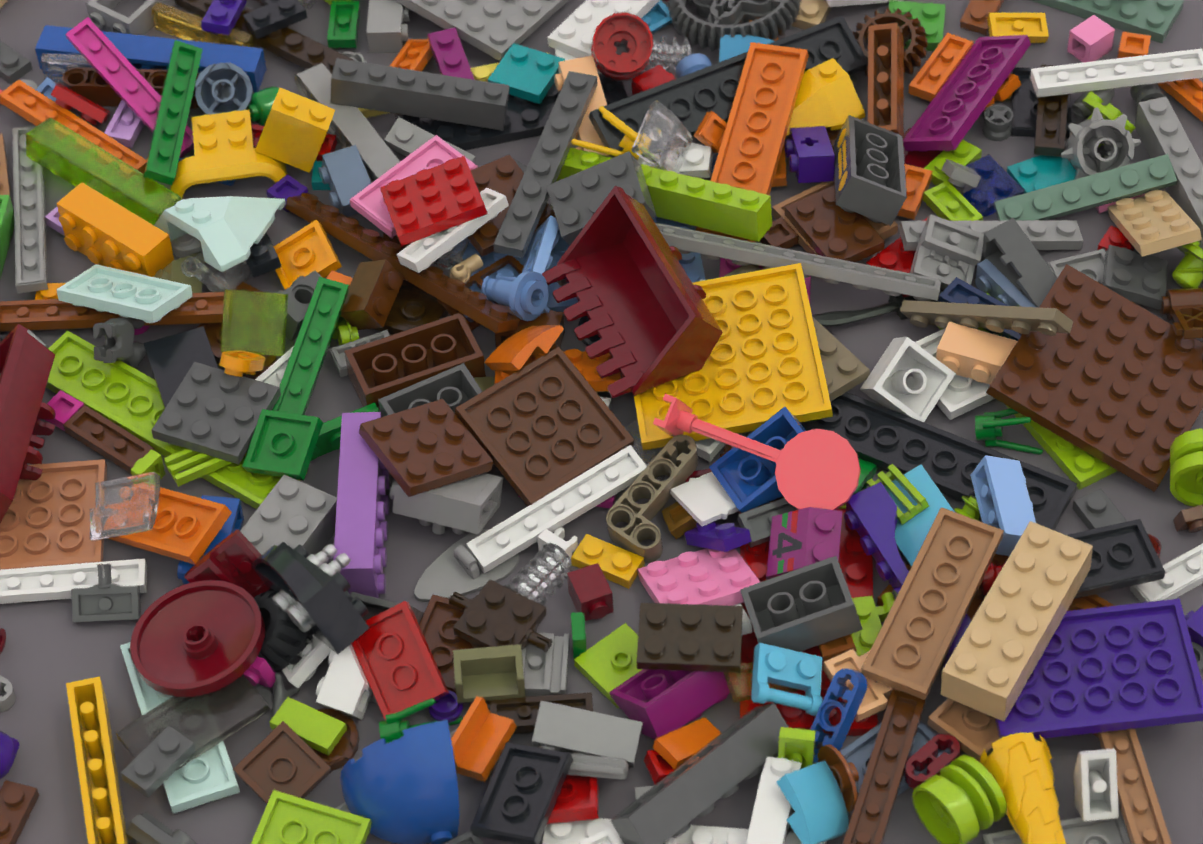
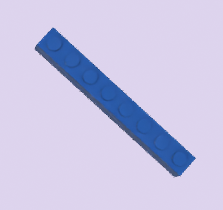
M44 26L35 47L40 69L66 72L68 69L76 67H93L66 38V33L73 28ZM101 31L135 69L167 70L174 41L177 40L203 49L198 68L199 74L209 65L224 62L232 63L242 68L249 76L253 92H257L266 72L263 48Z

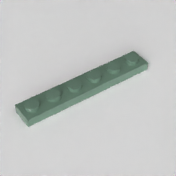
M1165 154L995 201L994 208L998 221L1010 220L1011 218H1014L1015 221L1051 220L1113 203L1123 198L1142 195L1152 190L1176 185L1177 178L1169 155Z

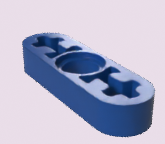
M846 668L839 670L834 675L810 729L816 731L814 763H818L819 749L817 747L819 742L822 743V746L830 744L840 751L867 691V680L861 672ZM847 680H850L854 685L852 691L845 686ZM838 697H842L843 700H847V704L844 702L837 701ZM835 707H838L841 710L842 718L838 725L832 726L829 721V715ZM826 730L834 733L833 736H829V734L823 733V731Z

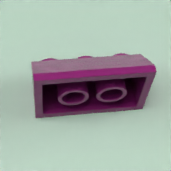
M642 669L609 693L630 720L643 722L641 734L655 740L681 728L688 722L698 719L703 711L713 704L725 700L728 694L739 686L732 672Z

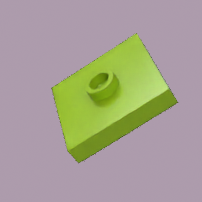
M624 623L574 659V666L617 708L619 706L611 698L609 692L642 670L637 669L638 635Z

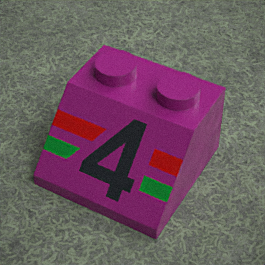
M807 507L772 516L766 579L769 580L836 556L837 560H839L842 511Z

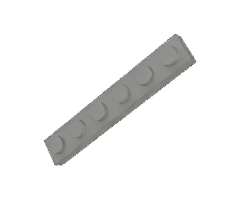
M1008 220L951 222L984 234ZM1077 220L1016 221L1037 250H1081L1083 238ZM901 221L899 232L905 251H916L926 221Z

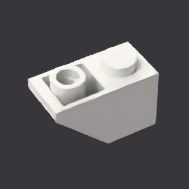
M350 644L339 654L331 650L328 658L330 666L327 674L320 679L317 685L316 695L318 697L316 702L326 708L334 709L362 720L371 698L372 690L352 644Z

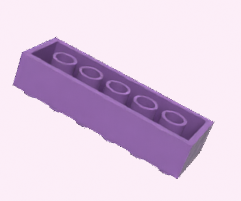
M381 412L342 413L334 547L338 552L333 557V560L342 553L347 554L351 561L348 566L340 571L351 586L347 590L350 594L355 592L380 598V594H385L386 592L385 574L382 573L383 567L387 566V550L384 547V541H388V523L385 521V515H389V496L386 495V489H390V473L388 470H385L386 467L359 434L361 423L381 418Z

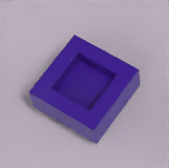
M288 174L266 190L267 198L285 199V203H287L288 197L309 193L307 187ZM285 204V206L283 207V210H285V211L288 213V212H290V211L285 208V207H286V204Z

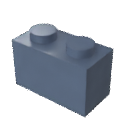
M356 145L322 155V166L319 167V174L323 184L328 183L331 189L329 193L331 205L336 207L346 217L359 213L350 206V199L371 184Z

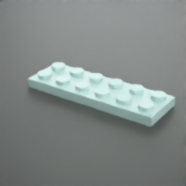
M131 642L120 645L150 743L165 728L171 726L194 742L196 751L163 783L172 813H178L239 793L238 783L208 694L194 697H176L154 690L143 681L133 663L130 651Z

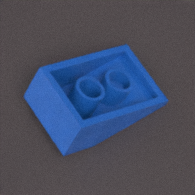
M784 407L748 435L747 438L782 450L789 440L806 430L795 416ZM733 447L709 466L741 513L783 496L777 485L775 462Z

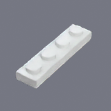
M485 188L480 192L488 214L412 242L397 254L400 264L418 273L427 269L434 261L445 253L450 252L454 246L466 237L474 234L478 228L497 217L501 211L507 208L509 204L506 196Z

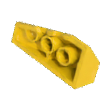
M833 58L807 70L803 74L786 137L790 135V128L825 126L826 128L830 127V130L833 131L841 129L849 115L858 119L866 117L864 108L849 75Z

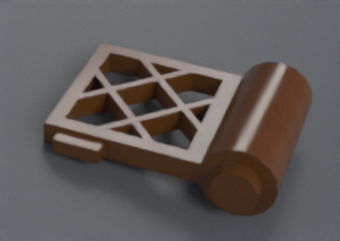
M1203 288L1168 289L1166 295L1161 296L1162 315L1166 314L1168 320L1175 321L1173 322V330L1176 336L1182 335L1184 339L1203 338Z

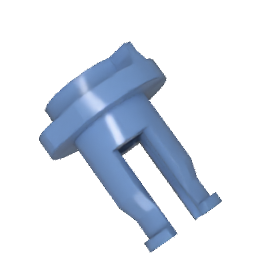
M524 271L517 277H503L497 273L496 279L486 276L482 283L481 291L487 296V300L509 306L511 311L521 320L532 321L540 314L549 313L550 311L546 306L549 297L547 281L538 272Z

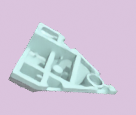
M236 196L189 198L180 200L174 206L164 210L154 226L169 234L170 241L187 233L197 238L201 242L204 261L223 272L248 259L251 254V246L260 242L274 222L275 212L282 210L286 203L285 199Z

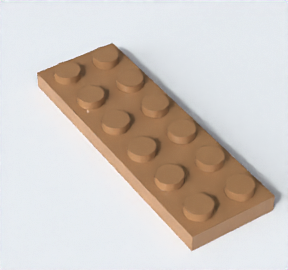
M940 508L861 668V673L865 677L926 700L1001 543L1004 530L948 509Z

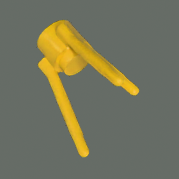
M603 106L599 107L602 117L625 134L619 144L623 151L577 139L571 140L573 145L612 156H619L630 151L636 160L639 159L649 141L648 138L632 130Z

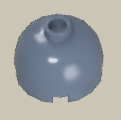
M224 62L209 65L199 74L195 82L196 101L205 114L211 115L247 110L248 105L251 103L253 87L250 78L242 68L232 63Z

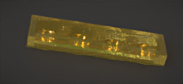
M157 2L151 8L156 30L189 41L254 47L253 35L232 29L230 35L202 31L201 21L203 18L198 15H193Z

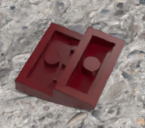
M239 529L217 544L184 576L189 583L204 580H219L233 583L246 590L253 598L269 590L252 567L254 561L261 556V553Z

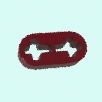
M938 734L930 739L906 762L904 778L907 785L915 789L931 776L940 775L942 768L950 765L953 760L960 756L959 741L950 734ZM938 749L942 751L950 749V755L946 752H943L940 756H938ZM927 767L926 776L922 773L917 776L914 775V770L921 772Z

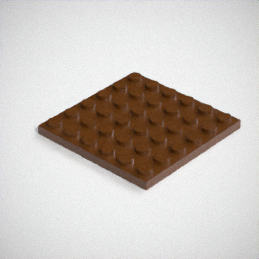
M1066 264L1040 305V308H1057L1073 321L1070 333H1056L1055 336H1049L1039 331H1030L1029 334H1022L986 393L1022 415L1030 417L1034 422L1155 492L1170 467L1171 444L1175 438L1191 430L1203 408V342L1197 339H1184L1182 335L1176 336L1172 324Z

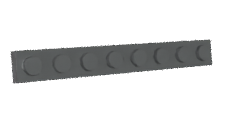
M573 71L568 72L493 244L494 252L524 258L550 197L547 185L557 181L572 146L571 140L575 139L598 85L597 76Z

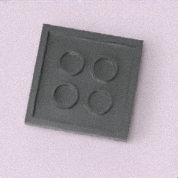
M194 362L152 428L153 438L240 464L249 449L261 410L273 409L281 396L280 387L244 376H232L224 373V370Z

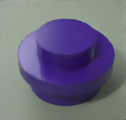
M448 690L449 694L435 700V704L429 706L430 715L435 721L448 720V723L461 716L463 703H457V696L454 692Z

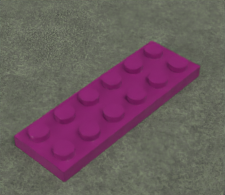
M1028 35L979 37L903 139L905 151L955 150L1031 45Z

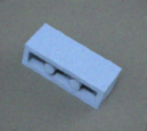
M985 455L970 476L982 522L1004 530L1003 538L995 554L1010 556L1029 522L1036 523L1033 504L1029 498L1026 478L1023 475L1020 461Z

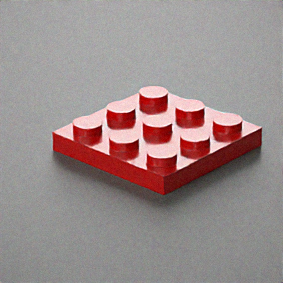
M465 156L450 159L441 165L421 170L412 176L401 180H394L388 185L380 187L401 246L488 214Z

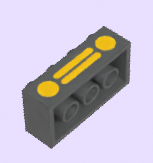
M849 115L834 142L836 205L846 212H856L866 216L875 223L882 222L891 226L907 198L903 136Z

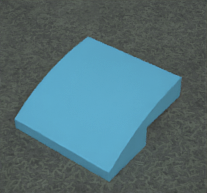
M825 760L785 774L776 782L795 811L786 820L802 844H821L846 834L849 826L846 805L838 783Z

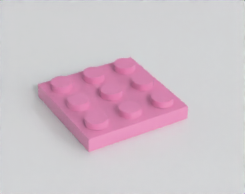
M706 548L696 552H684L676 558L666 561H654L646 567L637 569L639 581L654 603L733 606L744 602L740 589L760 583L736 549L722 552Z

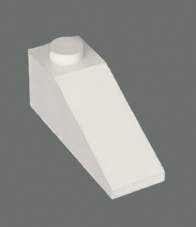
M767 756L760 778L746 844L785 843L790 825L786 819L793 814L794 809L776 782L785 774L801 769V762Z

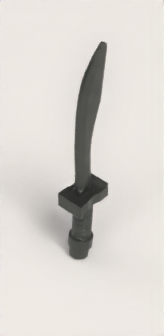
M902 294L900 296L889 295L888 303L872 308L853 311H833L812 316L822 326L850 324L891 312H897L900 319L903 320L908 318L900 312L903 300H917L913 296L903 298Z

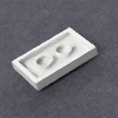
M945 329L935 332L915 343L936 358L937 347ZM955 375L938 400L937 406L949 420H952L995 398L986 393L990 384Z

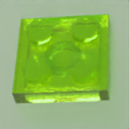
M225 289L221 351L243 350L260 355L283 356L285 354L288 294Z

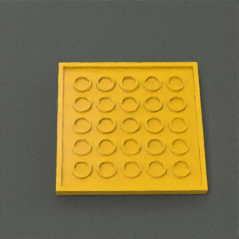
M801 263L692 282L693 285H699L705 291L706 298L702 300L722 330V335L701 370L653 387L644 393L634 396L643 451L665 447L673 438V436L668 435L653 424L655 418L664 421L670 405L663 400L665 394L678 398L693 410L692 414L697 415L699 420L737 434L755 431L784 407L799 422L833 417ZM696 432L683 433V435H688L695 441L711 439Z

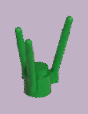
M1012 408L996 412H984V415L975 416L976 440L985 441V447L997 446L1038 455L1043 453V450L1040 448L997 439V437L1003 436V426L1030 423V417L1002 419V417L1019 413Z
M430 698L400 712L387 714L386 720L379 722L380 738L386 739L387 744L404 736L403 730L438 722L431 721L410 725L408 720L402 721L403 718L434 705L435 700ZM459 717L457 720L448 723V725L460 724L463 718Z

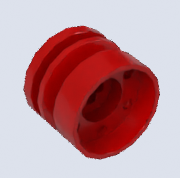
M627 12L614 13L604 18L596 27L591 44V55H593L597 70L605 77L616 81L630 80L640 75L647 67L653 49L652 32L647 23L640 17ZM621 44H625L626 52L618 55L615 46L620 47Z

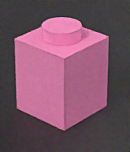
M1093 15L1070 30L1067 52L1083 63L1096 61L1112 51L1115 29Z

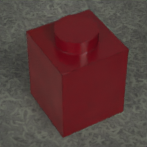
M599 563L567 573L568 592L577 612H583L585 621L600 619L607 614L613 613V593Z

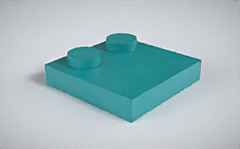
M513 43L488 78V82L510 85L509 95L540 104L555 83L554 75L559 73V62L565 61V59Z
M1038 155L1008 166L1006 175L1020 194L1075 180L1077 171L1067 158Z

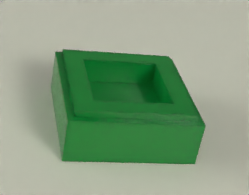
M583 612L571 613L574 659L587 650Z

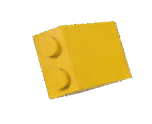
M279 88L255 152L310 173L329 129L335 109Z

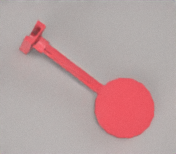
M665 394L663 400L670 405L664 421L655 418L653 422L655 426L673 437L683 435L684 432H696L775 462L778 489L786 501L797 509L814 507L837 510L850 500L858 487L861 472L858 454L847 439L834 431L813 429L801 432L789 440L782 450L699 420L697 415L692 414L693 410L678 398Z

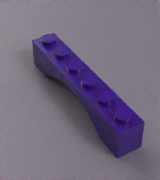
M879 482L851 496L850 500L846 502L844 519L850 530L856 529L861 537L860 544L867 556H873L877 562L876 569L879 576L884 582L889 581L893 587L892 593L896 599L909 571L898 552L895 540L897 505L882 482ZM967 614L942 664L943 667L947 664L971 623V619Z

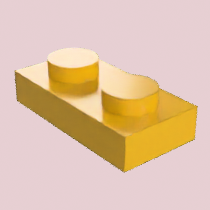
M989 13L987 22L990 37L1028 35L1031 43H1046L1049 35L1045 13Z
M588 534L584 536L571 557L572 565L580 569L599 563L607 580L630 589L638 576L637 569L645 565L644 557Z

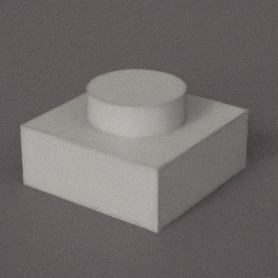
M946 159L942 171L949 176L948 181L962 188H965L966 184L976 188L981 178L972 168Z

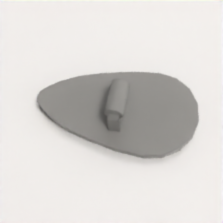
M482 529L479 534L469 533L450 546L424 571L415 587V598L421 602H429L432 594L450 599L454 592L465 596L482 590L490 579L498 583L513 573L519 562V553L484 573L478 565V560L467 549L466 543L489 529Z

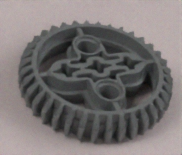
M801 0L668 1L672 24L678 30V34L683 35L687 41L691 40L692 45L700 44L702 49L710 47L711 51L720 49V38L724 35H730L732 38L735 35H741L742 37L750 35L777 40L778 35H785V30L791 29L792 23L796 22ZM687 5L696 6L697 12L700 15L708 17V22L692 15L686 9Z

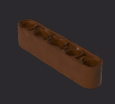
M76 67L68 69L63 74L64 86L102 107L119 106L122 99L94 68ZM136 69L161 96L167 70ZM195 87L190 109L199 107L196 101Z

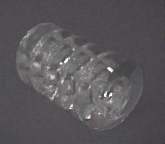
M653 36V49L648 65L643 71L647 70L650 63L652 68L662 64L667 72L670 71L672 65L676 70L680 60L692 54V46H690L688 38L685 37L682 44L678 45L677 38L673 37L670 45H668L665 36L661 37L659 44H656Z
M546 543L542 550L536 553L534 559L529 560L526 567L521 568L517 576L512 577L509 584L504 586L544 606L547 602L546 596L552 597L556 593L555 588H561L564 585L563 579L568 580L567 573L572 572L569 568L571 560L563 548L553 543Z

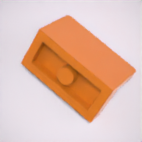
M476 696L452 736L451 741L456 773L485 782L502 754L506 742H509L517 727L513 719L490 713L483 697Z

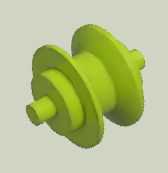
M970 495L969 498L962 496L965 505L962 509L954 508V511L980 521L981 515L976 497Z

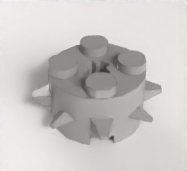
M1094 108L1091 119L1085 120L1079 125L1069 123L1067 150L1061 153V157L1070 159L1071 164L1077 170L1075 179L1130 164V160L1134 157V148L1141 144V140L1132 138L1131 133L1125 129L1127 121L1125 114L1120 115L1114 120H1109L1102 117L1098 108ZM1099 143L1104 144V150H1100V153H1097Z

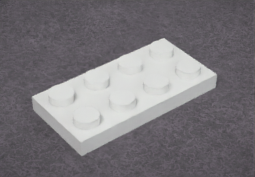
M586 0L547 37L548 46L577 58L592 56L591 44L595 29L604 18L614 13L623 12L643 18L660 0Z

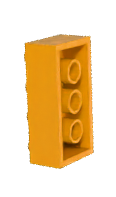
M82 182L56 203L66 245L71 250L79 251L87 256L94 264L154 277L158 270L164 269L174 260L169 234Z

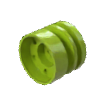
M967 755L957 757L950 765L941 769L940 775L931 776L913 789L912 793L913 805L920 820L931 835L941 844H967L978 836L979 830L992 826V823L1003 818L1007 811L1006 799L992 774L980 762Z

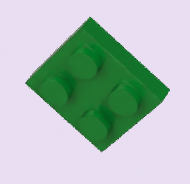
M262 409L242 467L251 473L278 477L287 475L294 479L304 480L323 425L322 420L315 416Z

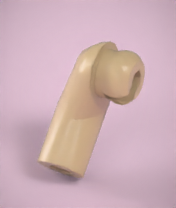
M475 253L459 264L454 265L451 268L450 278L458 279L466 284L471 274L483 267L481 257Z

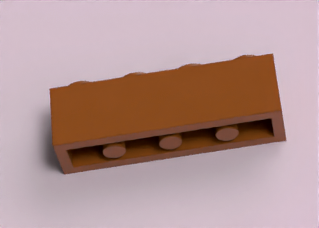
M897 23L869 25L868 123L902 135L904 139V37Z

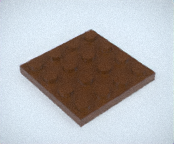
M560 347L548 352L520 369V371L511 374L455 408L457 417L490 456L495 466L527 506L532 505L629 445L633 446L635 441Z

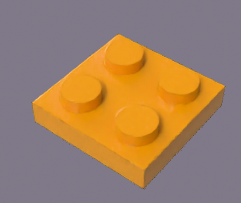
M317 219L274 246L282 267L275 269L284 290L289 288L300 276L306 277L313 271H317L325 278L332 270L336 271L342 267L322 225Z

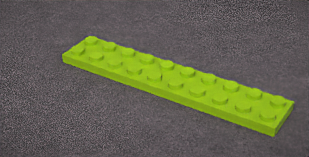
M68 330L48 348L55 354V358L46 385L47 389L56 394L61 390L83 402L84 405L152 446L156 452L165 457L186 449L153 438L151 430L165 409L156 381L123 361L116 360L115 363H103V361L95 360L94 347L96 346ZM246 454L240 464L232 463L201 477L255 509H258L282 478L247 472L242 467Z

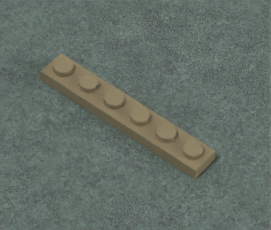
M903 300L900 312L910 319L911 324L921 328H927L928 325H936L946 329L948 322H953L974 329L987 328L999 333L1007 329L1021 334L1039 331L1045 335L1055 336L1056 333H1070L1073 321L1057 308Z

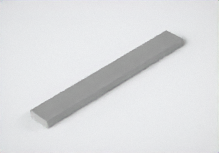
M35 125L12 129L15 284L18 294L48 290L43 130Z

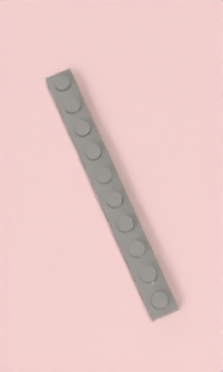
M655 223L668 245L677 247L681 254L695 252L702 254L707 259L718 260L725 258L732 260L737 265L748 266L755 264L762 266L763 269L801 263L804 278L815 276L831 284L845 282L861 290L875 288L883 290V293L891 296L905 294L913 296L917 301H938L941 279Z

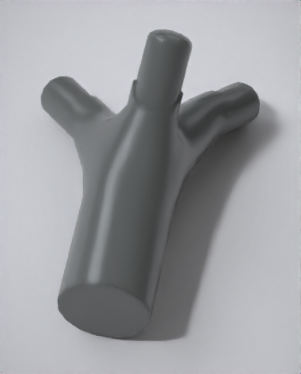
M281 673L275 674L276 681L273 684L274 698L270 720L287 697H291L300 691V688L296 686L285 690Z

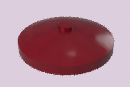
M219 580L188 583L158 598L142 614L132 633L130 644L131 657L143 681L160 693L176 697H194L208 694L229 685L253 664L264 642L265 623L255 599L240 586Z

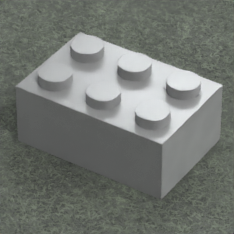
M283 475L240 531L261 555L273 545L278 546L282 542L293 549L300 544L309 555H316L335 532L337 497L287 475Z

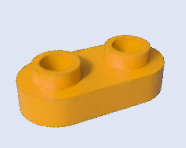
M243 350L225 351L221 354L219 365L225 368L224 373L232 376L242 377L243 373L255 375L256 371L263 370L265 357Z

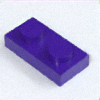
M213 0L201 21L202 31L230 35L247 0Z
M714 521L705 526L697 523L696 528L685 532L687 545L727 552L752 542L749 529L735 527L734 523L718 524Z

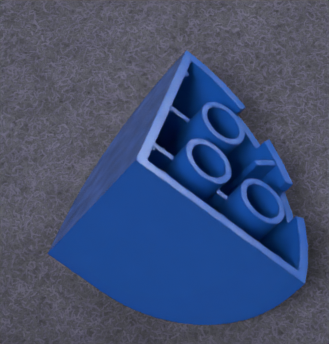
M448 720L432 722L403 730L404 736L387 744L386 739L382 738L363 748V756L356 762L355 759L348 760L340 774L344 800L351 814L371 820V834L396 844H443L458 837L460 818L459 795Z

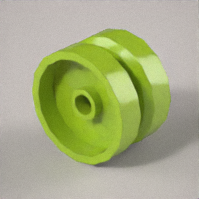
M1195 429L1183 433L1175 438L1170 446V491L1175 499L1192 507L1203 504V429Z

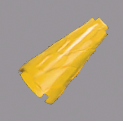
M1016 733L991 743L993 752L987 756L984 749L980 756V763L992 774L1000 786L1006 799V815L1022 843L1066 844L1058 814L1059 803L1054 788V773L1050 762L1052 757L1046 740L1040 735L1039 741H1036L1033 733Z

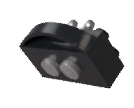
M284 542L278 546L273 545L254 561L252 567L269 591L273 590L277 593L272 597L274 603L283 612H287L290 619L303 632L310 630L315 637L339 654L369 629V626L362 618L369 612L358 597L355 596L353 598L347 590L351 586L340 573L341 569L348 566L351 561L347 554L342 553L335 560L327 564L328 560L332 559L338 552L333 544L325 546L316 555H309L300 544L294 549Z

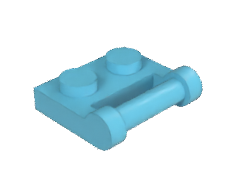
M759 643L754 647L752 701L764 704L767 701L805 710L806 714L816 716L823 702L820 696L822 657ZM767 683L806 691V694L803 696L769 688Z

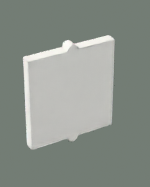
M713 472L698 478H690L688 482L670 489L672 497L701 526L721 518L727 519L728 515L739 511Z

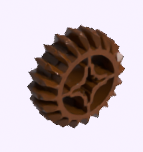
M887 7L885 13L880 14L879 11L875 10L874 17L871 18L865 15V23L857 22V31L852 33L867 60L868 26L897 23L904 37V46L911 39L908 49L904 52V73L907 72L912 75L914 72L913 67L921 66V59L925 58L927 54L928 41L925 38V29L921 27L918 18L913 19L910 12L902 15V10L898 8L894 13H891ZM866 66L860 72L865 71V75L868 77V66Z

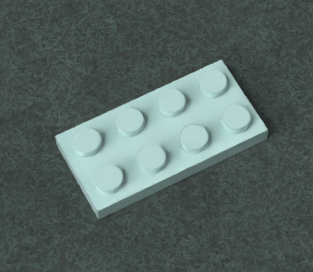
M98 264L56 289L59 301L72 303L74 306L93 308L98 312H110L119 314L121 317L140 319L146 323L160 321L163 316L179 308L182 303L193 297L191 285Z

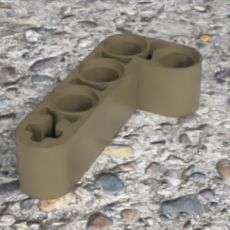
M688 435L673 437L606 514L610 539L621 548L644 557L645 563L656 561L663 552L660 530L651 520L672 497L670 489L683 484L698 466L697 446L692 437ZM661 475L669 476V478L664 481H659L656 479L658 476ZM646 498L649 500L645 504L635 503L638 499ZM619 522L629 523L623 528L615 527ZM647 539L655 541L649 546L640 544L643 540Z

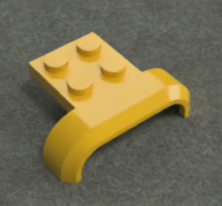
M250 110L191 117L195 156L187 157L178 162L172 186L170 185L171 200L176 203L183 200V194L186 189L196 184L256 176L268 177L277 183L287 175L286 163L255 152Z

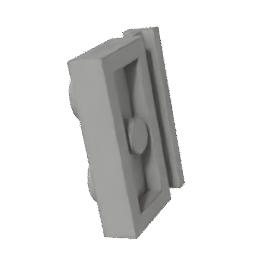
M539 633L552 639V645L550 649L548 648L547 652H543V650L531 644L522 649L525 696L566 694L570 645L569 634L554 636V633Z

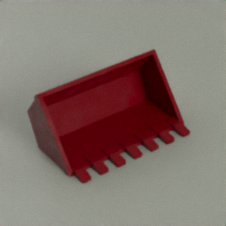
M614 186L557 262V265L542 273L547 281V285L566 279L568 282L566 285L553 291L552 294L557 303L574 297L578 299L579 302L564 309L563 314L567 321L570 322L588 316L589 321L574 329L578 340L599 335L600 340L585 348L589 359H594L608 353L612 357L596 367L600 378L603 379L619 372L622 374L623 378L607 387L612 398L629 392L636 396L646 392L648 389L701 370L723 333L702 300L706 298L705 291L701 286L692 284L679 263V260L682 259V254L678 248L668 245L645 206L627 195L623 188Z
M20 324L0 342V523L13 501L19 479L37 480L41 477L42 469L27 464H42L43 461L41 453L32 447L42 448L45 440L35 435L49 436L53 434L55 429L54 424L40 420H52L56 416L55 410L50 405L42 402L55 354L27 332L28 329Z

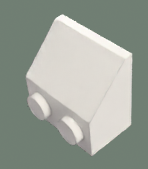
M894 338L860 390L881 406L925 422L956 373L910 338Z

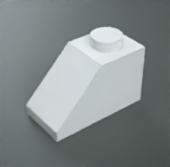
M1104 749L1079 752L1073 773L1075 808L1082 820L1093 821L1119 818L1116 750Z

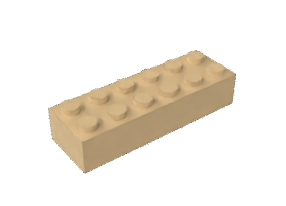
M1030 521L942 671L941 695L1005 722L1089 573L1093 546Z

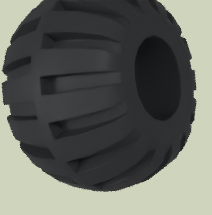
M271 590L256 595L254 598L265 623L264 642L258 657L266 659L275 673H279L289 664L296 665L302 659L298 654L300 651L303 652L307 644H309L306 642L307 638L309 640L314 638L310 630L307 632L300 630L290 619L287 612H283L274 603L272 597L277 593Z

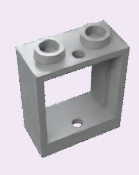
M90 0L86 3L89 18L99 29L106 32L143 36L176 6L175 0H145L146 2L131 16L126 17L112 10L122 0Z

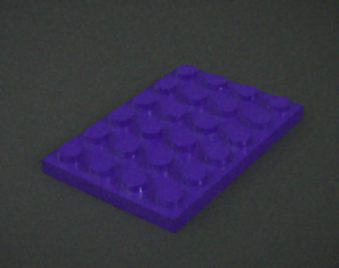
M1180 599L1067 611L1005 722L995 718L999 739L1016 733H1033L1036 740L1040 739V735L1045 739L1203 721V683Z

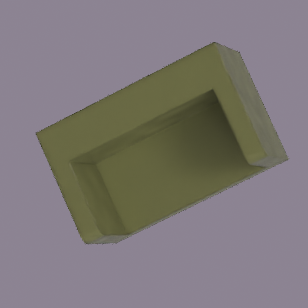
M521 644L453 650L457 703L473 702L476 696L483 697L485 701L525 697Z

